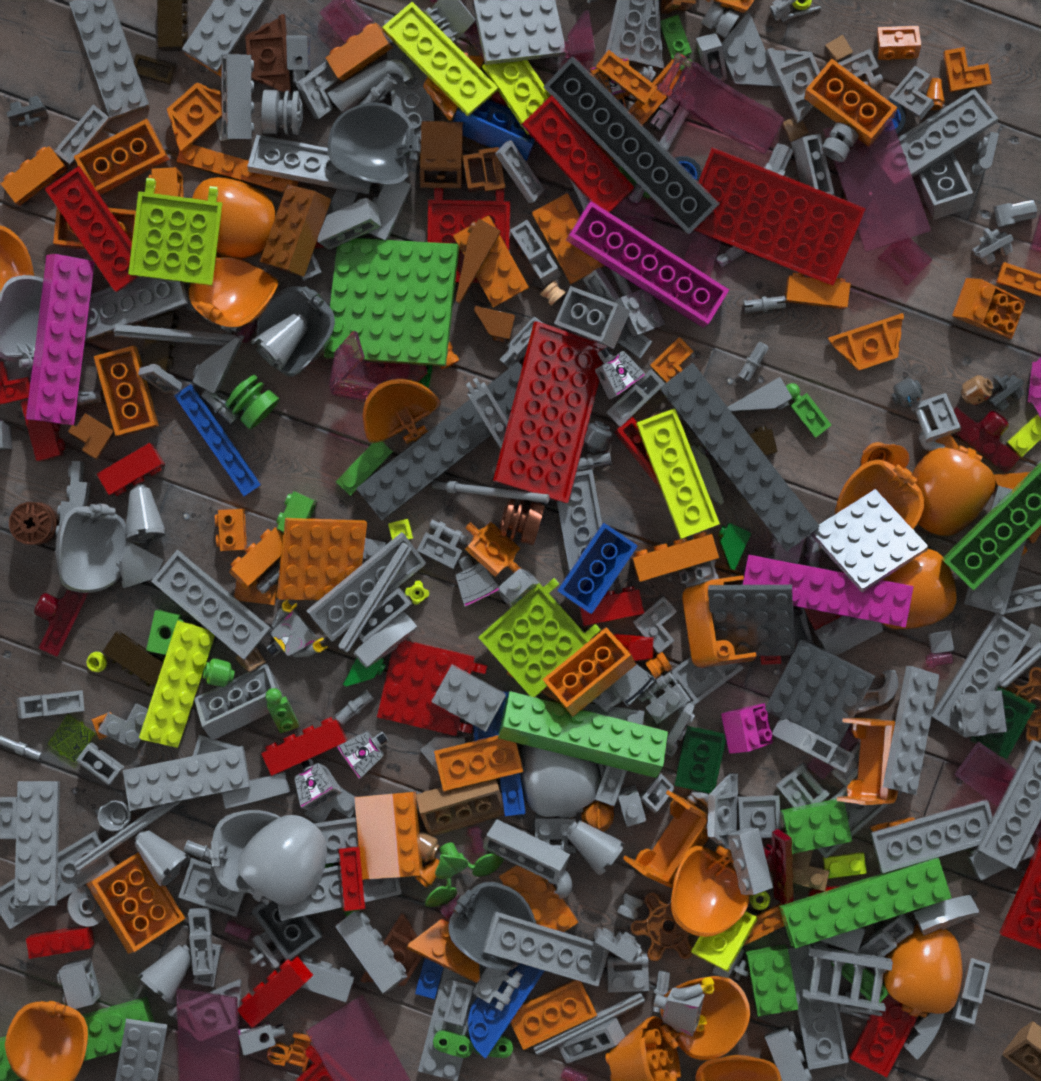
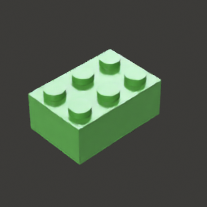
M833 799L780 810L785 834L792 838V854L852 842L844 802Z
M782 944L745 951L757 1015L764 1016L798 1010L787 946Z

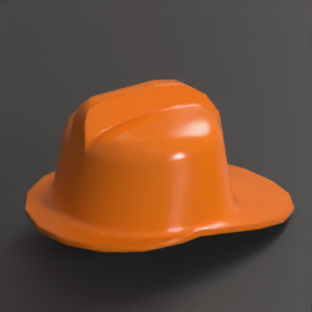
M875 442L863 450L861 466L869 461L883 460L894 466L899 464L902 468H905L910 460L909 453L900 445Z
M594 800L589 805L583 807L584 812H581L582 822L602 832L610 828L614 819V806Z

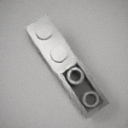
M72 461V465L68 467V477H71L70 485L67 487L69 502L61 501V505H58L57 517L60 518V525L68 511L75 507L87 506L91 483L83 482L84 462ZM60 525L57 526V528H56V538H57V534H58Z
M779 718L772 732V735L844 773L847 772L855 756L853 753L787 719L782 720Z

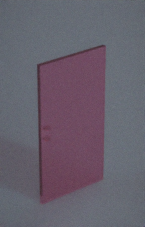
M892 120L870 147L857 139L853 147H849L850 152L844 162L833 160L847 201L866 208L857 229L865 252L931 231ZM834 126L823 129L826 139L831 137L830 132Z
M177 989L180 1081H240L237 997Z
M360 995L306 1030L333 1081H410L363 995Z

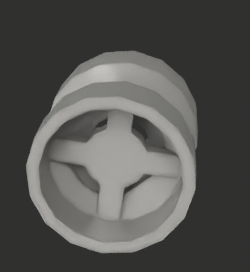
M625 892L623 896L624 904L619 906L618 912L626 917L636 919L638 916L636 909L642 906L644 900L634 894Z

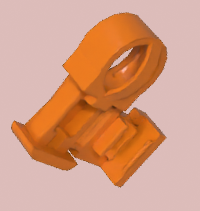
M294 1031V1044L288 1046L281 1042H276L275 1046L269 1047L267 1057L271 1063L282 1066L290 1063L303 1067L302 1071H305L309 1060L305 1055V1049L310 1046L312 1036ZM273 1047H281L285 1051V1055L270 1050Z

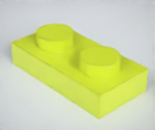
M1036 414L1006 442L1018 456L1022 457L1041 440L1040 416Z
M863 852L823 857L824 869L830 870L828 878L867 874Z

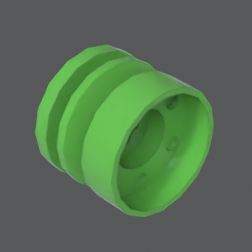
M252 375L241 382L225 402V406L228 409L234 407L232 410L234 415L244 411L240 421L250 430L261 423L280 401L271 390L263 394L260 393L264 383L260 382L256 385L259 379L256 375Z

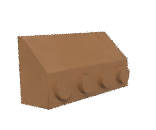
M497 778L443 791V788L440 787L416 794L420 815L428 834L431 836L505 815L503 797Z
M1032 1021L1020 1029L1002 1055L1036 1081H1041V1027Z

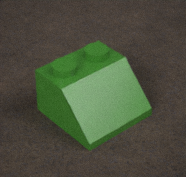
M296 491L288 494L284 503L287 507L284 513L280 512L276 524H279L277 529L284 532L285 518L310 519L318 501Z

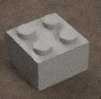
M91 956L67 962L59 970L57 979L59 985L63 986V1002L66 1006L78 1009L93 1005L101 996Z

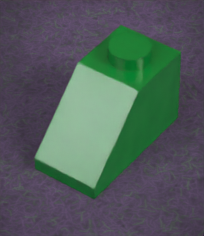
M727 523L726 526L722 525L718 536L721 537L719 543L729 569L735 570L751 533L731 523Z
M357 658L343 685H353L373 679L377 674L381 675L386 666L383 664L385 658H381L367 669Z

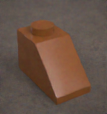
M475 306V314L489 336L493 337V341L505 343V340L510 341L515 315Z

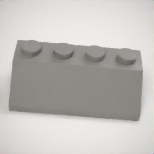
M268 663L233 679L232 682L228 681L225 687L218 686L194 698L202 727L212 741L270 713L267 708L268 702L265 698L266 692L271 688H277L280 691L281 689Z

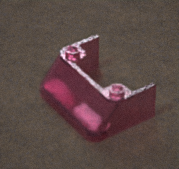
M353 331L335 350L329 388L334 396L365 402L369 393L383 382L406 379L418 383L428 371L426 365L388 362L382 365L364 361L365 356L358 333Z

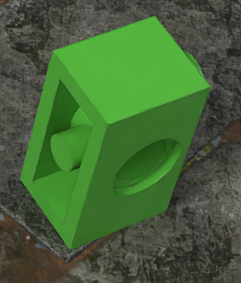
M155 610L146 651L166 655L177 620L184 622V620H181L182 615ZM164 627L169 628L171 631V636L168 639L162 636V629Z

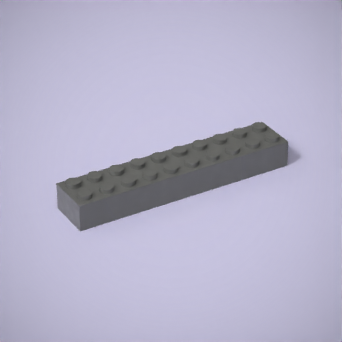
M571 57L545 84L544 88L688 234H691L720 205L577 58Z
M519 362L515 363L487 385L507 420H509L522 370ZM469 399L358 486L357 490L383 521L491 437L492 434Z
M691 363L660 387L663 395L676 409L677 413L784 551H789L820 527L694 363Z

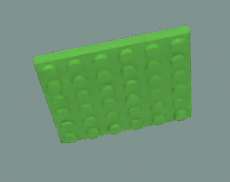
M355 238L337 246L330 301L335 325L331 340L325 349L324 357L328 359L446 366L459 245Z

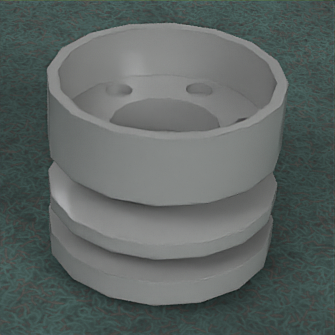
M264 90L262 96L263 133L278 134L280 125H283L285 135H289L290 125H292L293 135H299L303 122V103L300 91L293 92L292 100L290 91H286L284 99L280 100L278 90Z

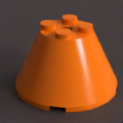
M657 1016L647 1018L616 1046L612 1047L609 1053H606V1062L610 1065L611 1081H677V1078H681L677 1047L671 1049L670 1045L664 1041L663 1033L659 1028L664 1023L661 1018Z

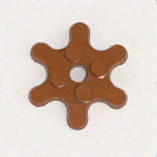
M1034 667L1030 670L1029 681L1026 685L1018 686L1012 682L1004 689L1029 702L1032 699H1037L1041 702V668ZM1041 706L1033 711L1026 724V738L1029 742L1031 740L1038 742L1041 739Z
M655 893L647 894L644 902L650 910L649 917L645 920L632 922V933L638 936L647 935L650 937L651 946L648 949L647 955L652 961L660 960L663 952L669 948L675 949L682 959H689L693 955L691 952L692 947L688 943V936L691 933L685 931L676 923L672 915L671 903L665 904L661 902ZM667 920L674 922V928L670 931L663 929V923Z

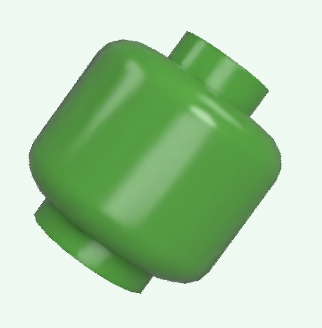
M212 659L205 664L203 678L206 679L209 685L225 687L228 681H233L235 670L231 669L229 661Z

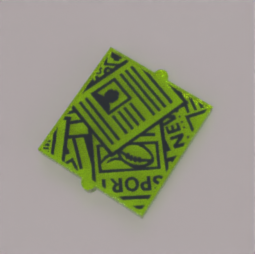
M67 714L48 742V745L59 751L60 755H64L76 763L77 758L96 733L85 726L84 722H79Z

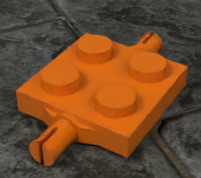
M491 521L480 530L471 522L465 527L474 536L465 550L492 575L496 577L506 567L514 573L518 569H522L513 562L515 554L521 548L509 537H500L501 530Z

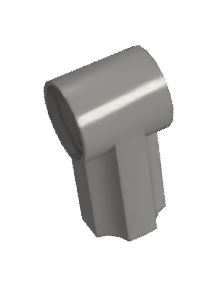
M777 143L769 162L766 163L764 168L784 175V170L793 150L788 146Z
M1034 200L1013 205L1012 203L993 207L997 228L1037 218V207Z

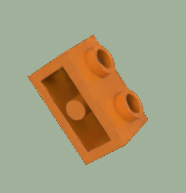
M245 509L218 510V514H215V526L219 527V535H216L217 547H220V551L246 550Z

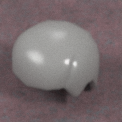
M114 800L100 807L97 819L99 825L105 830L115 832L124 829L130 823L132 814L129 811V806L123 801Z
M564 870L555 886L557 890L554 892L559 895L560 899L567 898L572 891V880L566 870Z

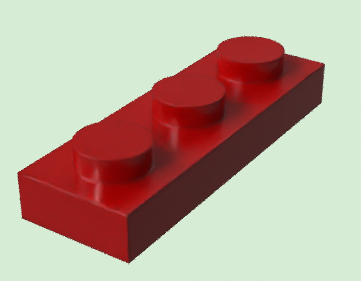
M360 847L338 849L343 911L365 909Z

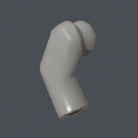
M922 431L919 434V441L925 450L932 451L945 447L944 444L935 441L926 443L923 438L924 432Z
M692 790L691 794L687 796V800L692 804H696L700 800L707 806L709 794Z

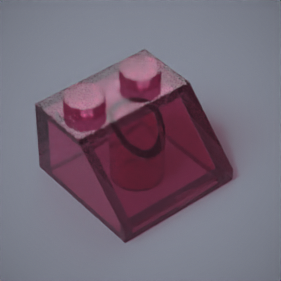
M589 10L584 11L568 33L567 41H564L565 59L575 57L580 62L594 60L595 46Z

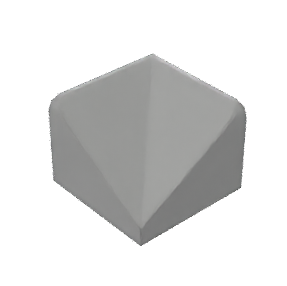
M951 630L928 633L931 654L954 651Z

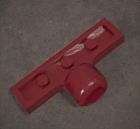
M956 406L953 411L961 427V431L956 432V434L1007 474L1020 459V456L999 440L1009 427L1008 421L998 412L990 411L982 421L976 422Z
M67 589L62 598H56L48 593H43L35 606L34 614L47 620L49 627L38 649L56 657L58 656L88 593Z
M776 829L772 832V845L767 844V849L764 847L763 849L769 872L773 875L774 898L785 905L793 902L794 893L792 838L781 830Z

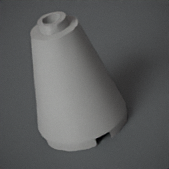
M293 314L254 337L251 343L252 345L257 344L258 348L256 351L271 366L276 364L278 365L277 370H281L308 329L306 324L308 322L302 315L299 314L297 316Z
M146 485L134 486V489L130 490L125 540L127 539V542L145 543L147 539L151 538L153 541L166 537V530L150 488H146Z
M574 821L567 829L569 840L598 875H602L606 871L603 868L605 865H612L621 853L622 846L625 845L621 840L582 821L577 823Z
M149 830L146 832L141 831L135 837L136 842L134 845L160 887L162 885L166 886L180 874L181 866L185 868L190 862L188 854Z
M178 945L140 973L138 977L156 994L161 995L162 999L170 1003L192 964L191 949L186 945L183 947Z

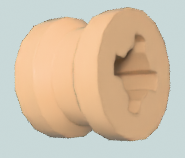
M553 281L540 295L546 297L549 300L548 303L552 306L566 292L558 287L556 281Z

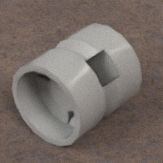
M714 1L701 24L709 29L715 28L716 33L726 39L737 22L739 15L732 10L726 11L725 7L720 6L721 3Z
M835 123L830 132L831 137L826 139L821 150L831 159L844 162L850 152L849 147H853L859 135L851 127L842 123Z

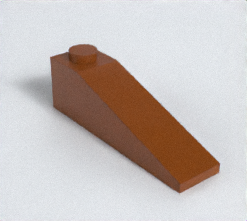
M478 219L477 223L473 221L467 231L470 235L468 237L456 296V303L459 305L501 234L500 230L481 219Z

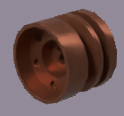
M510 498L505 506L500 523V537L505 538L507 529L512 530L511 540L515 538L517 532H520L521 542L534 546L545 505L532 501L529 508L524 509V500H521L519 507L514 506L516 499Z
M25 502L19 504L9 517L11 534L17 541L23 544L41 545L47 543L55 537L56 528L59 526L57 513L51 506L45 503ZM33 520L36 525L31 526L28 524V521Z

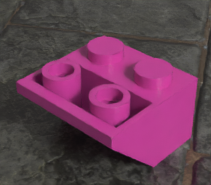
M765 703L721 713L729 754L749 752L773 743Z

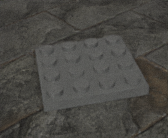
M792 584L708 586L709 610L712 612L716 641H729L734 647L735 655L756 652V656L793 655L795 652Z
M801 638L765 710L782 720L787 719L839 746L851 724L842 722L843 718H854L875 675Z

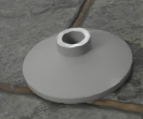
M87 886L77 888L71 893L67 909L75 923L80 926L91 927L104 919V913ZM83 904L87 905V911L83 910Z

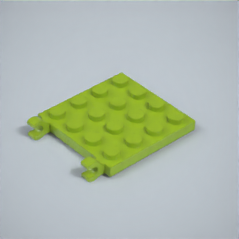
M147 178L145 192H138L128 274L130 276L213 286L223 206L222 202H217L218 187L209 186L208 201L154 194L156 181L155 179Z
M555 578L544 587L538 583L478 637L530 697H535L546 687L542 680L588 643L600 631V628L594 624L584 633L549 593L559 585Z

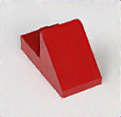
M613 634L631 654L634 661L653 658V637Z

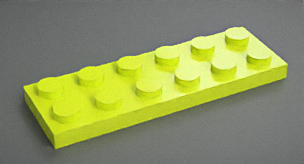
M413 2L382 27V31L467 116L471 115L497 92L498 87Z
M674 408L637 422V428L680 539L720 524L676 409Z
M177 620L140 732V739L178 748L215 637L207 628Z

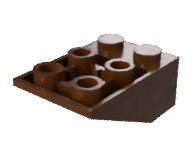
M422 121L420 187L461 188L463 184V122Z

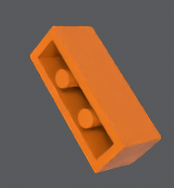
M375 23L364 27L363 32L359 35L348 38L343 46L332 49L329 52L330 55L325 58L337 78L344 82L394 47L387 35L382 31V27Z
M50 146L36 152L37 156L31 160L24 161L19 166L20 169L15 173L10 172L3 178L4 181L0 183L17 205L21 206L68 170L67 166Z
M793 273L792 276L789 275L787 277L784 302L846 309L848 307L851 283L845 282L846 279L837 278L834 286L814 278H807L805 274Z
M276 527L272 531L267 529L260 536L262 540L257 545L252 543L245 550L247 554L242 559L237 557L230 564L232 568L229 573L246 590L281 558L283 534Z

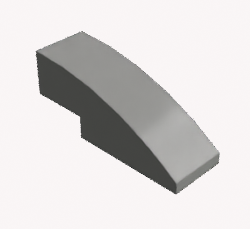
M650 369L606 413L621 427L666 382L653 369Z
M403 612L365 641L353 654L367 669L395 650L401 642L412 636L417 625Z
M281 772L272 776L268 775L251 779V787L224 792L222 797L227 809L290 792L286 773Z
M966 895L914 912V918L923 936L940 928L945 930L980 914L971 895Z
M973 958L969 959L962 977L958 1000L953 1007L950 1020L969 1026L975 1024L979 1004H982L990 967L989 963Z
M928 1012L926 1018L918 1016L913 1026L916 1030L904 1043V1047L917 1060L935 1038L945 1013L935 1014Z

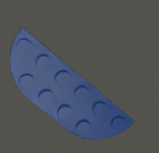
M522 963L510 970L507 975L511 978L516 971L523 976L519 981L521 984L518 989L515 988L509 998L511 1001L508 1005H505L502 1011L495 1007L499 1001L496 997L493 998L490 1004L480 997L476 998L470 1009L468 1028L474 1047L485 1059L545 970ZM503 981L498 992L503 994L509 983Z

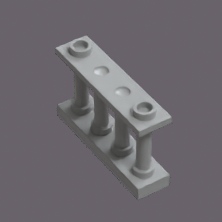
M809 945L808 954L814 960L810 989H802V996L806 997L807 1001L818 1002V1000L863 1007L872 1013L885 1011V1004L880 1003L879 999L883 974L886 970L892 971L893 962L890 958ZM825 959L833 960L834 963L830 994L817 992L821 966ZM845 963H851L855 967L850 997L838 995L842 966ZM866 966L874 967L875 971L871 1001L858 999L862 973Z

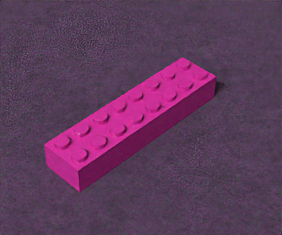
M592 201L588 203L566 238V241L702 328L710 323L729 289Z
M59 254L46 255L26 419L74 425L94 261Z
M748 555L743 585L792 584L793 606L906 627L914 587L881 580L864 592H861L845 573Z

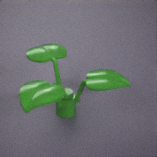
M454 843L444 844L439 849L441 855L435 875L438 879H447L446 887L440 886L433 890L427 897L425 906L436 907L452 901L457 895V889L451 887L450 877L463 871L467 866L473 870V876L482 877L497 870L503 863L504 858L496 854H487L479 858L475 865H472L464 858L462 853H458Z

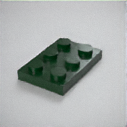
M998 686L996 691L1002 690L1007 732L971 736L970 741L1008 759L1036 705Z
M686 725L674 786L711 793L716 788L726 742L725 733Z

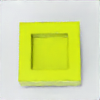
M408 519L388 523L392 540L401 532L405 534L408 540L413 539Z

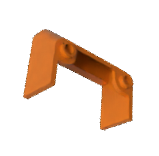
M743 575L700 583L688 587L682 594L691 660L698 668L754 661L756 658V652L735 655L734 647L729 641H716L712 612L709 610L708 586L742 585Z
M843 718L842 722L852 723L851 730L854 737L861 739L858 779H854L848 784V796L837 797V801L860 805L894 803L897 799L898 791L883 787L895 721Z
M667 790L666 794L674 799L670 804V814L674 818L653 850H641L637 854L636 860L624 856L623 859L646 877L672 888L675 873L686 852L692 847L704 846L709 839L707 829L708 814L684 798Z

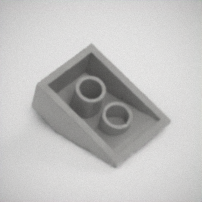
M953 151L916 175L933 220L972 208L973 191Z

